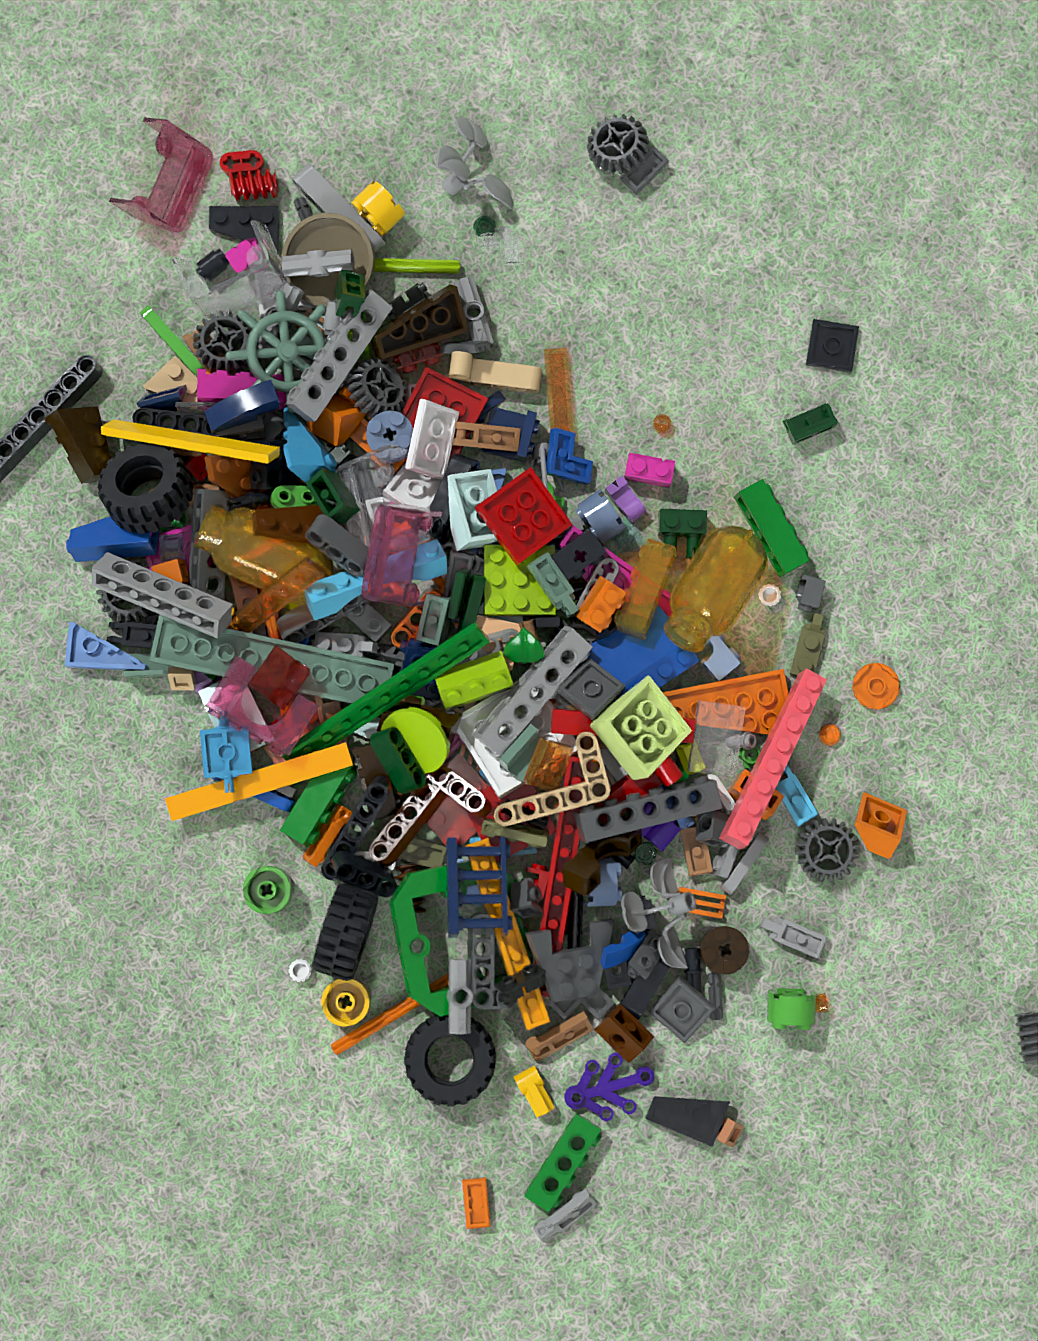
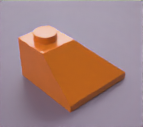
M863 792L854 825L868 851L887 859L891 858L901 841L907 810Z

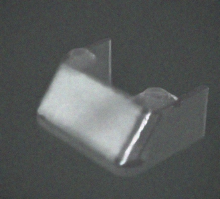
M256 220L250 222L259 242L258 245L253 246L247 252L246 261L250 269L210 288L205 278L193 274L189 261L177 257L172 259L186 294L208 321L211 320V313L215 317H219L220 310L223 311L224 316H227L229 311L233 313V316H236L240 310L246 311L276 297V292L282 290L286 282L289 283L288 277H284L281 260L266 224Z
M391 443L346 462L336 469V472L339 473L360 508V511L344 524L345 529L368 546L374 554L403 551L431 539L430 534L411 528L406 530L399 527L390 529L381 487L388 485L394 477L392 463L406 458L409 452L408 449Z

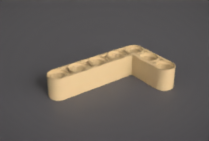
M583 732L576 739V748L585 782L503 803L495 810L494 818L496 822L502 826H509L606 799L610 793V786L595 735L590 732ZM583 736H590L594 741L592 748L588 750L581 748L579 744L580 739ZM591 759L597 760L600 764L599 770L595 773H590L586 769V763ZM594 784H604L606 787L605 794L602 796L594 795L592 792ZM573 789L580 790L583 794L582 800L572 802L569 799V792ZM550 795H554L559 799V805L554 809L548 808L545 804L546 798ZM530 801L535 805L536 811L533 814L527 815L523 812L522 805L525 802ZM500 809H510L512 818L509 821L501 820L499 817Z

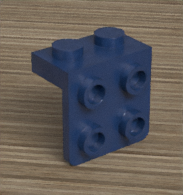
M493 407L490 410L487 425L520 428L518 452L481 448L482 452L526 463L527 456H532L535 443L531 442L533 433H538L540 420H537V412L528 410L527 415Z
M410 638V640L402 639L399 648L405 656L401 671L438 646L424 644L423 641L416 640V638ZM435 679L411 694L436 700L441 699Z

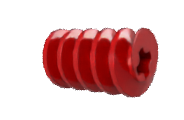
M276 168L274 175H271L269 169H266L265 176H262L260 170L257 169L256 176L254 177L250 170L247 171L246 177L243 176L241 171H238L237 178H234L232 172H229L230 191L236 201H240L242 194L245 200H249L251 193L254 199L257 200L259 199L260 192L264 199L268 198L269 192H271L273 198H277L278 179Z

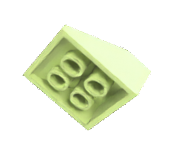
M646 676L612 703L590 724V727L632 780L648 778L692 731L650 676Z

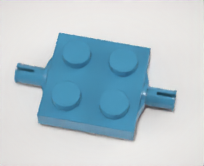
M222 711L217 712L219 726L213 729L200 730L203 773L205 779H224L225 793H229V783L230 792L233 793L235 792L233 778L239 775L253 774L249 727L229 725L228 711H223V717Z

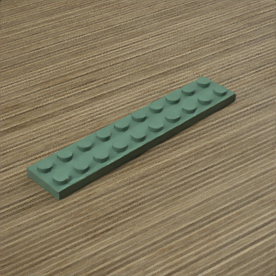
M160 614L149 659L150 662L352 704L390 679L394 668L392 663L228 628L218 638H215Z

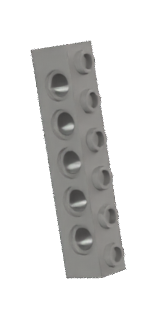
M365 290L366 299L364 303L362 302L356 317L352 316L353 307L345 311L344 315L340 318L341 323L337 329L332 330L328 335V342L324 348L319 349L315 354V361L311 367L306 368L302 373V380L298 386H295L289 392V399L285 405L305 421L315 422L393 308L373 290ZM362 311H364L366 315L364 322L361 320ZM349 330H351L353 333V338L351 341L348 339ZM336 349L340 351V357L338 360L335 358ZM324 367L327 370L325 379L322 377V369ZM311 386L314 389V396L312 398L308 393Z
M107 552L92 567L93 587L210 636L218 638L231 623L233 604Z
M564 626L544 650L543 659L529 667L474 732L473 736L500 757L504 754L516 737L520 736L528 727L527 724L532 718L537 717L543 711V705L548 699L556 696L557 689L574 673L575 667L588 658L592 646L573 628ZM568 650L569 656L567 660L562 661L563 652ZM553 669V676L547 680V671ZM537 687L538 694L531 698V690ZM522 705V713L519 716H516V708ZM503 724H507L506 732L500 734V727Z

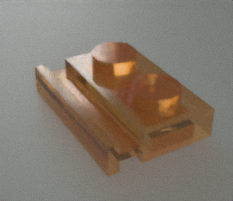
M540 737L524 777V783L549 791L558 789L574 748L571 745Z

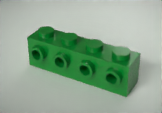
M761 479L739 491L734 496V499L779 578L806 564L809 561L808 551L804 545L799 543L795 528L787 522L783 507L775 501L771 486Z
M354 764L311 778L280 831L308 848L311 844H315L320 836L319 830L322 825L327 824L332 817L333 807L343 799L345 795L344 789L348 783H352L356 778L358 766Z

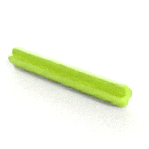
M375 258L374 272L459 274L460 261Z

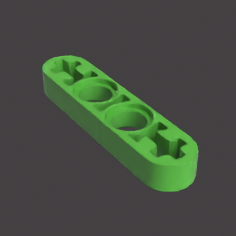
M149 305L139 312L196 377L197 369H205Z

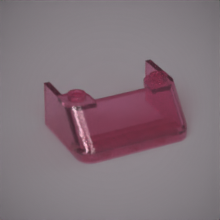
M144 117L143 122L159 132L155 147L157 152L165 158L149 198L144 196H135L131 200L110 198L109 202L135 219L169 232L179 233L186 227L211 167L213 154L207 146L169 120Z
M380 504L374 516L361 593L363 599L409 607L424 606L425 600L419 599L420 591L417 584L411 582L419 537L425 535L432 528L433 521L431 516H442L441 511L409 504Z

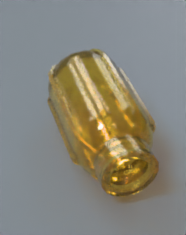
M212 504L198 530L194 547L210 553L214 563L223 572L298 605H307L304 585L331 576L333 560L314 545L254 536L252 520L254 510L239 508L228 512Z
M735 525L718 527L712 530L705 537L674 585L670 594L672 613L664 624V631L670 641L678 647L690 652H700L705 648L711 637L727 633L735 624L768 568L765 546L753 533V530H747Z

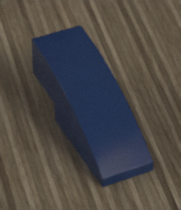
M268 380L241 390L204 412L213 434L256 421L257 415L280 409L272 380Z

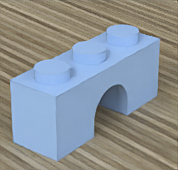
M695 608L675 626L689 645L696 640H704L710 645L712 650L711 657L702 666L718 682L741 664L738 660L740 656L733 647L728 648L723 642L725 638L718 629L713 630L708 624L710 620L703 611L698 612Z

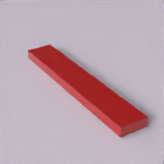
M552 708L551 733L579 735L583 732H590L598 737L590 727L593 720L580 710ZM683 718L692 731L682 743H693L696 720L694 718Z

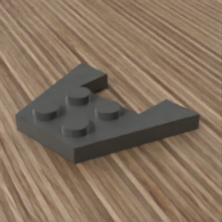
M609 918L590 922V946L552 952L550 930L545 929L525 933L537 965L547 972L544 974L546 977L544 984L551 1001L559 1002L598 994L603 973V967L600 963L603 947H607L610 943L615 920Z

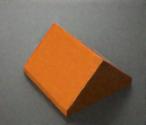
M334 393L315 422L306 421V425L315 436L336 447L347 440L366 413L361 414L359 407H354L355 404Z

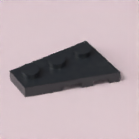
M209 206L210 231L242 241L251 238L262 239L269 250L279 253L278 206Z
M654 1096L645 1119L713 1147L730 1102Z

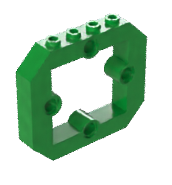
M469 860L457 862L458 868H462V871L472 870ZM447 864L407 873L389 900L407 996L438 1016L449 1015V1002L447 1000L449 987L430 991L423 958L431 949L430 941L426 936L418 933L412 898L440 892L447 899ZM506 872L507 895L511 902V883H515L517 880H514L513 876ZM462 880V883H458V892H463V895H466L467 886L477 884L476 880ZM514 913L530 963L533 964V955L531 950H528L526 943L528 941L525 934L528 932L527 928L523 927L522 918ZM419 939L421 949L414 953L411 948L412 942ZM476 971V977L479 980L484 978L481 973ZM508 974L494 976V985L508 976ZM463 990L457 991L455 994L456 1002L460 1003L464 1000L465 994ZM483 991L479 992L476 996L478 1004H482L485 1001L486 995Z

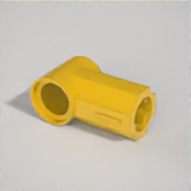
M535 1065L513 1076L522 1095L526 1096L536 1117L542 1116L555 1108L543 1086L544 1082Z

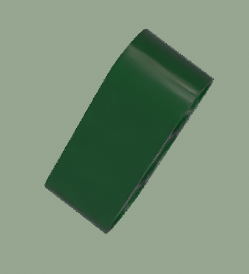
M392 726L371 735L370 743L372 749L399 793L405 794L425 786V774L398 728Z

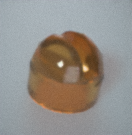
M665 414L657 415L653 420L654 430L658 433L668 432L671 428V419ZM657 420L668 422V425L656 422Z
M826 993L816 995L817 1013L829 1012Z

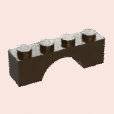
M642 829L590 841L584 848L578 851L577 855L564 864L562 868L563 886L588 897L601 884V865L599 862L610 856L628 857L642 843Z

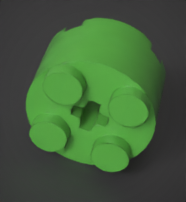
M262 866L254 869L247 875L243 883L245 902L253 911L260 914H273L283 910L290 903L293 896V884L289 875L282 869L274 866ZM272 885L271 890L273 891V894H267L265 896V889H263V886Z
M777 988V993H773L772 989L768 990L767 1021L772 1023L773 1028L786 1029L787 1025L797 1026V1029L800 1030L811 1029V1024L815 1023L816 993L814 991H810V995L804 994V989Z

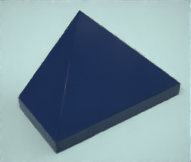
M183 385L145 395L137 402V406L139 408L177 412L187 391V386Z

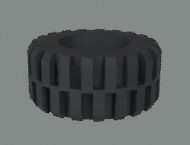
M140 442L137 446H127V449L122 452L118 451L113 459L108 460L105 465L106 469H102L99 476L101 479H99L97 487L99 498L116 525L132 533L138 531L140 534H147L148 531L154 533L160 531V528L164 526L165 528L171 526V522L174 520L178 521L182 517V512H186L190 505L188 501H191L193 498L194 484L188 469L177 451L169 446L147 444L145 442ZM161 479L159 484L150 492L139 496H131L133 491L141 484L150 480Z
M345 883L337 886L315 948L312 967L316 972L344 981L353 979L365 949L378 904V896L374 892Z
M449 1015L431 1016L414 1030L406 1045L404 1057L406 1075L411 1081V1086L414 1090H417L425 1100L433 1101V1104L447 1105V1107L466 1104L480 1096L483 1090L488 1087L493 1077L496 1065V1050L492 1037L480 1022L474 1020L473 1017H471V1033L450 1034ZM445 1036H455L463 1039L472 1050V1067L465 1077L457 1081L449 1082L439 1079L432 1073L428 1065V1053L435 1041Z

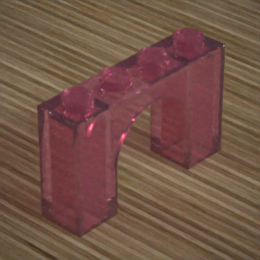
M235 656L205 704V707L209 709L207 713L216 719L223 717L230 721L228 726L238 732H241L242 729L250 734L248 738L260 745L262 742L271 746L269 751L277 756L282 757L283 754L289 756L319 706L304 696L296 694L282 718L276 723L264 726L252 722L242 709L241 699L244 689L257 668L242 658Z

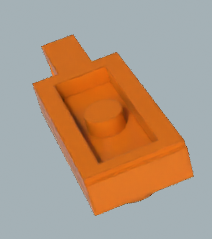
M338 804L331 819L327 824H323L319 830L320 836L318 840L306 849L302 856L303 859L317 868L318 864L322 863L326 858L328 848L338 839L340 829L348 822L353 812Z

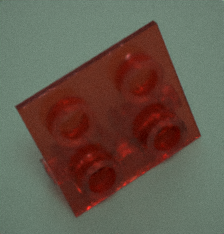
M438 342L422 347L425 355L424 358L421 349L417 348L421 358L416 360L414 350H411L414 361L411 360L409 351L393 356L395 364H401V366L397 367V370H403V373L406 374L417 370L416 365L425 363L427 367L439 363V358L443 356V353H436L439 350Z
M275 645L248 685L284 711L306 678L309 677L311 669L299 663L279 646Z

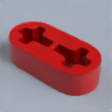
M256 150L228 152L220 158V167L227 175H229V172H232L233 175H238V171H241L242 174H247L248 170L253 174L256 173L257 169L260 171L263 169L264 160L261 153ZM251 157H255L256 160L259 161L256 162V166L252 167L250 163L244 162L251 161ZM228 159H232L234 163L240 162V164H234L232 169L224 165L228 163Z

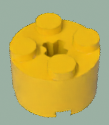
M372 181L351 202V205L358 211V214L366 222L369 221L373 225L372 228L381 237L405 216V212L400 204L396 205L392 199L393 196L377 181Z
M353 977L349 981L336 979L325 988L321 998V1005L325 1016L330 1022L346 1027L360 1022L367 1015L371 1006V995L367 986L357 978ZM347 995L350 996L349 1000L352 1002V1005L343 1007V1001L340 999L345 998Z

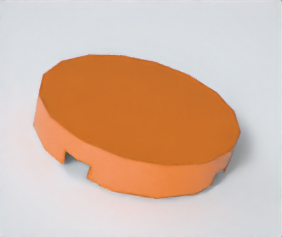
M867 664L858 670L853 678L852 690L854 697L861 705L868 709L879 710L886 708L896 700L899 694V679L893 669L885 664Z

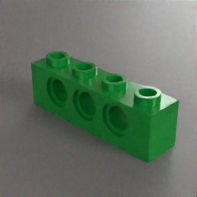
M576 1112L528 1186L524 1197L547 1212L551 1208L556 1209L563 1198L560 1195L565 1187L569 1189L576 1178L573 1173L578 1166L582 1168L589 1158L586 1154L591 1146L595 1148L602 1137L599 1134L601 1128ZM576 1136L584 1139V1145L579 1149L571 1146V1140ZM562 1157H568L571 1160V1165L567 1169H561L558 1166V1160ZM551 1177L558 1181V1186L552 1190L544 1185L545 1181Z

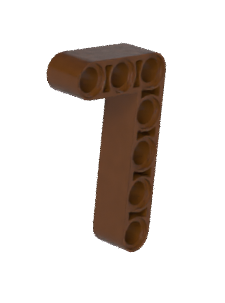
M442 764L436 771L426 774L425 786L412 792L370 846V856L383 866L392 865L447 795L477 818L486 817L490 813V801L481 792ZM447 773L445 780L439 782V777ZM460 787H464L463 793L456 795L457 790ZM432 792L430 799L424 801L425 795ZM482 800L481 806L477 809H474V804L477 801ZM417 811L416 817L409 820L410 814ZM398 830H402L401 836L395 839V833ZM387 848L386 855L380 858V852Z

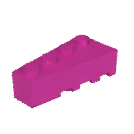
M197 369V406H202V409L207 410L223 399L251 387L257 379L250 372L236 373L235 376H231L230 373L224 370H217L212 374H206V369ZM274 374L272 376L276 380L285 382L283 374ZM276 391L280 409L275 411H284V407L287 406L285 405L287 402L286 392Z

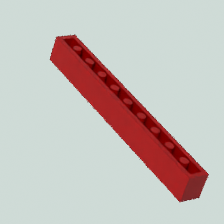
M568 756L563 787L585 782L580 759L577 756ZM594 759L586 763V769L590 773L592 772ZM573 789L569 792V799L572 802L582 800L583 794L580 790ZM580 807L561 811L558 816L540 930L547 929L551 931L552 952L563 950L572 890L563 886L562 868L579 851L580 839L574 812L581 811ZM545 984L539 987L541 995L549 997Z

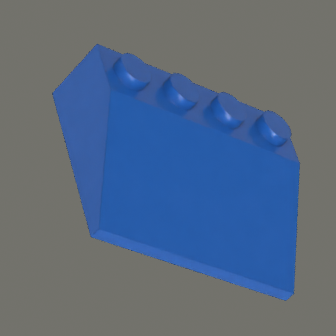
M653 602L623 622L610 636L598 639L590 644L592 649L589 651L590 654L588 658L592 659L625 685V690L612 703L646 676H650L660 688L699 662L687 640L657 602Z

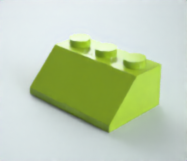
M502 651L452 667L435 678L446 711L510 690L514 686Z

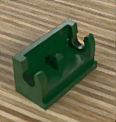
M341 269L335 288L336 316L342 317L345 313V308L352 306L354 308L352 316L356 317L362 302L364 303L366 299L364 275Z
M825 403L795 417L783 421L792 445L835 428L838 421L829 403Z

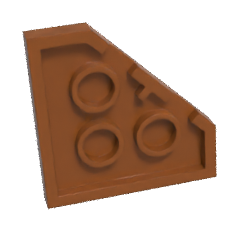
M215 454L205 457L209 481L226 490V493L231 497L245 496L248 492L258 493L267 491L265 489L251 488L250 460ZM269 505L260 506L257 509H268Z

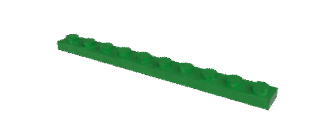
M474 622L282 749L281 756L287 761L332 747L490 643L488 636Z

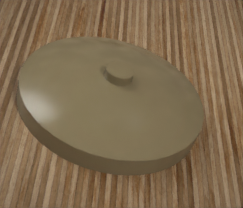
M319 213L302 220L292 229L282 250V257L303 255L314 250H327L331 252L351 249L355 257V270L351 272L364 275L365 289L372 278L375 266L374 249L366 232L350 218L336 213ZM340 272L330 273V275L322 277H310L309 275L285 277V280L305 292L302 300L314 306L323 304L327 308L328 300H335V288Z

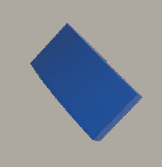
M630 931L622 935L620 944H610L607 947H603L600 960L603 969L619 965L633 957L645 938V931Z

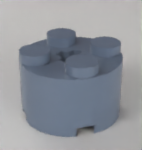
M384 411L369 421L366 439L369 447L377 457L388 462H399L408 456L414 428L402 413ZM393 432L394 434L393 441H390L387 438L389 437V433Z
M601 489L579 503V508L575 510L584 524L590 523L592 526L590 529L603 544L627 528Z
M605 858L599 862L601 865V884L588 896L589 902H584L586 907L615 906L617 901L622 900L621 886L618 887L617 877H621L620 862L615 863L614 858Z

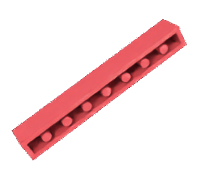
M807 668L797 675L719 837L722 841L739 850L749 845L827 679Z

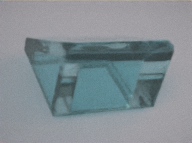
M623 518L618 524L624 523L627 528L612 539L628 553L643 536L634 525Z
M182 533L159 536L161 563L175 559L185 560Z

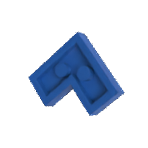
M559 428L551 429L546 464L547 475L583 485L590 484L593 461L573 456L576 433Z

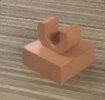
M729 1118L723 1119L722 1123L724 1126L718 1132L717 1140L725 1145L734 1147L745 1126Z

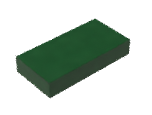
M462 568L456 572L448 618L456 619L461 616L471 574L469 569Z

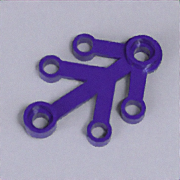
M614 1052L609 1055L608 1064L596 1086L587 1088L592 1075L598 1073L600 1069L599 1063L591 1059L586 1062L585 1071L578 1084L567 1088L564 1099L566 1104L572 1109L585 1107L598 1114L603 1121H610L614 1115L612 1108L609 1106L602 1107L589 1098L599 1095L621 1107L626 1114H633L637 1108L636 1103L632 1099H625L612 1091L638 1083L642 1086H648L654 1081V1072L648 1066H641L633 1075L610 1081L617 1067L621 1066L623 1061L621 1055ZM613 1056L620 1058L619 1063L616 1065L611 1063ZM590 1063H595L597 1065V1069L595 1071L588 1070V1065ZM643 1072H648L650 1075L646 1081L641 1079ZM574 1093L581 1095V1099L577 1102L572 1100ZM627 1102H631L634 1105L631 1111L625 1109ZM604 1109L611 1111V1115L608 1118L602 1116Z

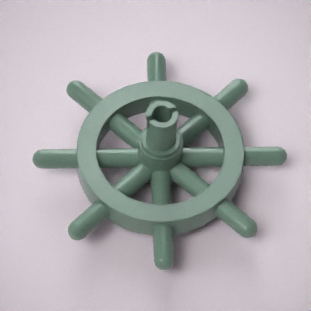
M279 290L276 292L277 312L267 315L259 322L245 310L238 312V317L250 326L252 330L247 338L246 349L228 351L226 359L230 361L246 360L251 373L257 379L253 385L272 380L275 391L286 392L288 400V394L291 389L298 386L302 380L294 381L292 363L304 372L306 368L311 366L300 358L299 355L316 354L319 349L324 348L326 345L324 336L316 325V322L325 313L326 307L323 304L318 305L309 317L297 312L287 311L285 293ZM279 322L280 340L266 328ZM288 322L300 326L291 339L289 337ZM308 333L314 345L298 346ZM259 337L264 338L274 348L257 349ZM275 357L264 371L258 359ZM282 364L285 382L272 378ZM288 407V411L294 413V411Z

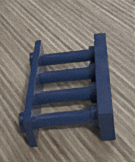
M447 837L448 938H458L459 931H463L466 928H501L502 937H507L508 930H512V915H508L506 875V858H510V844H506L505 837H500L499 846L462 847L461 844H457V837ZM462 856H499L500 870L462 871V868H458L457 859H462ZM462 880H500V894L463 895V892H458V883H462ZM463 904H501V918L463 919V916H459V907H463Z

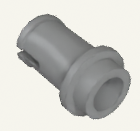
M749 731L743 734L728 733L725 737V744L728 748L736 747L751 750L757 743L756 736Z

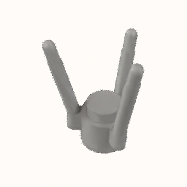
M539 443L534 445L532 456H530L529 468L531 467L534 470L535 462L537 465H541L542 483L548 490L546 464L549 443ZM556 477L560 491L565 492L562 479Z

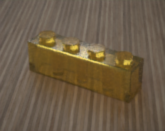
M649 538L646 545L641 546L638 556L640 562L638 567H633L630 576L632 583L630 588L625 589L627 593L624 596V604L621 610H617L614 617V623H616L618 632L645 640L677 556L675 546Z

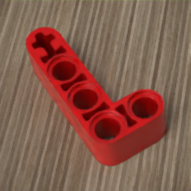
M669 755L648 778L632 780L627 774L610 787V793L606 799L591 804L597 807L604 805L603 801L617 798L618 801L626 799V795L632 793H640V796L649 794L648 790L657 788L661 784L669 786L675 783L682 776V772ZM627 807L622 809L620 815L624 814L629 809ZM605 813L600 814L598 817L602 825L607 820Z

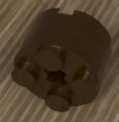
M717 926L708 930L703 935L699 944V953L704 965L719 974L727 975L739 971L745 965L749 956V943L739 930L729 926ZM727 943V949L730 950L729 954L720 956L719 946H725Z

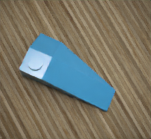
M287 406L284 407V425L287 429L284 432V438L287 440V443L284 445V454L288 469L305 483L322 468L336 472L337 462L333 455L328 453L297 413H291L288 411Z

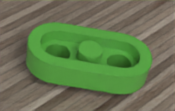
M282 485L276 487L271 495V504L274 508L317 505L307 486ZM280 494H286L288 499L282 500ZM308 494L312 499L309 501L305 500L303 495Z

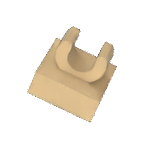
M169 667L167 674L171 690H195L196 680L194 671Z

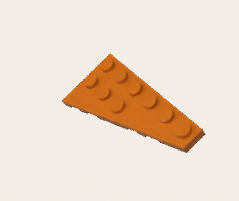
M784 669L667 691L663 692V694L682 718H694L696 720L695 725L769 735L788 696Z

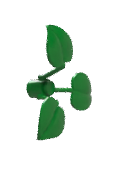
M522 628L505 645L504 654L509 660L514 662V665L515 662L536 663L543 659L544 648L532 633ZM553 669L548 670L550 678L553 676Z

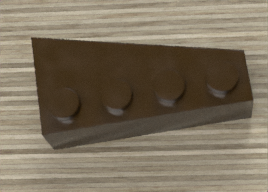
M449 284L381 326L371 339L375 357L381 360L469 332L457 286Z

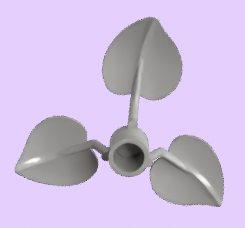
M459 116L455 121L456 128L465 139L471 141V146L463 158L454 148L448 145H444L439 150L436 168L451 172L442 181V187L448 194L455 196L462 188L467 190L470 186L482 182L484 189L511 211L513 208L511 193L506 184L498 177L488 174L486 178L482 176L473 181H467L470 176V169L465 162L476 144L481 148L486 146L487 138L483 130L476 123Z
M664 858L653 864L650 870V878L654 889L661 892V896L669 899V901H667L666 905L643 910L641 898L635 892H627L623 895L621 902L623 918L629 929L634 932H641L647 928L646 914L667 909L670 914L676 915L677 917L661 930L662 936L658 938V950L665 964L674 968L686 969L688 967L679 940L671 927L681 918L686 917L687 912L695 910L696 901L690 892L677 893L673 872V858Z

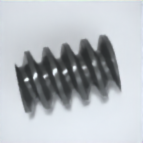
M1038 1012L1014 1014L1015 1017L1022 1018V1021L1016 1023V1026L1023 1028L1022 1031L1017 1033V1036L1024 1037V1040L1019 1042L1018 1045L1026 1048L1019 1052V1055L1027 1057L1026 1060L1020 1063H1038Z

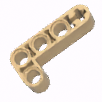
M452 352L449 378L457 383L462 382L463 385L479 387L485 385L486 388L502 390L505 387L510 391L534 394L540 392L542 368L474 359L473 355L467 352Z

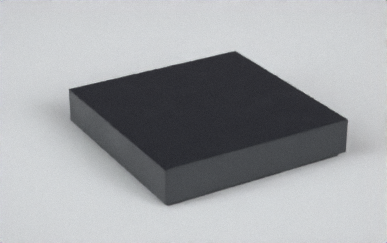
M813 319L806 365L851 373L859 326Z

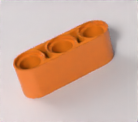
M428 588L423 591L391 631V640L394 646L400 647L401 641L395 638L396 633L399 631L407 632L408 638L406 640L417 637L420 623H413L410 617L414 613L422 614L427 593L442 596L439 590Z

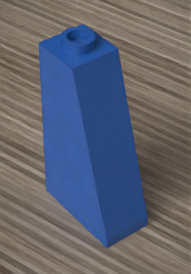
M107 517L71 529L69 539L66 541V549L72 555L75 562L100 560L107 552L120 558L151 556L157 553L160 531L154 533L148 531L147 534H140L138 531L132 533L120 528L111 517Z

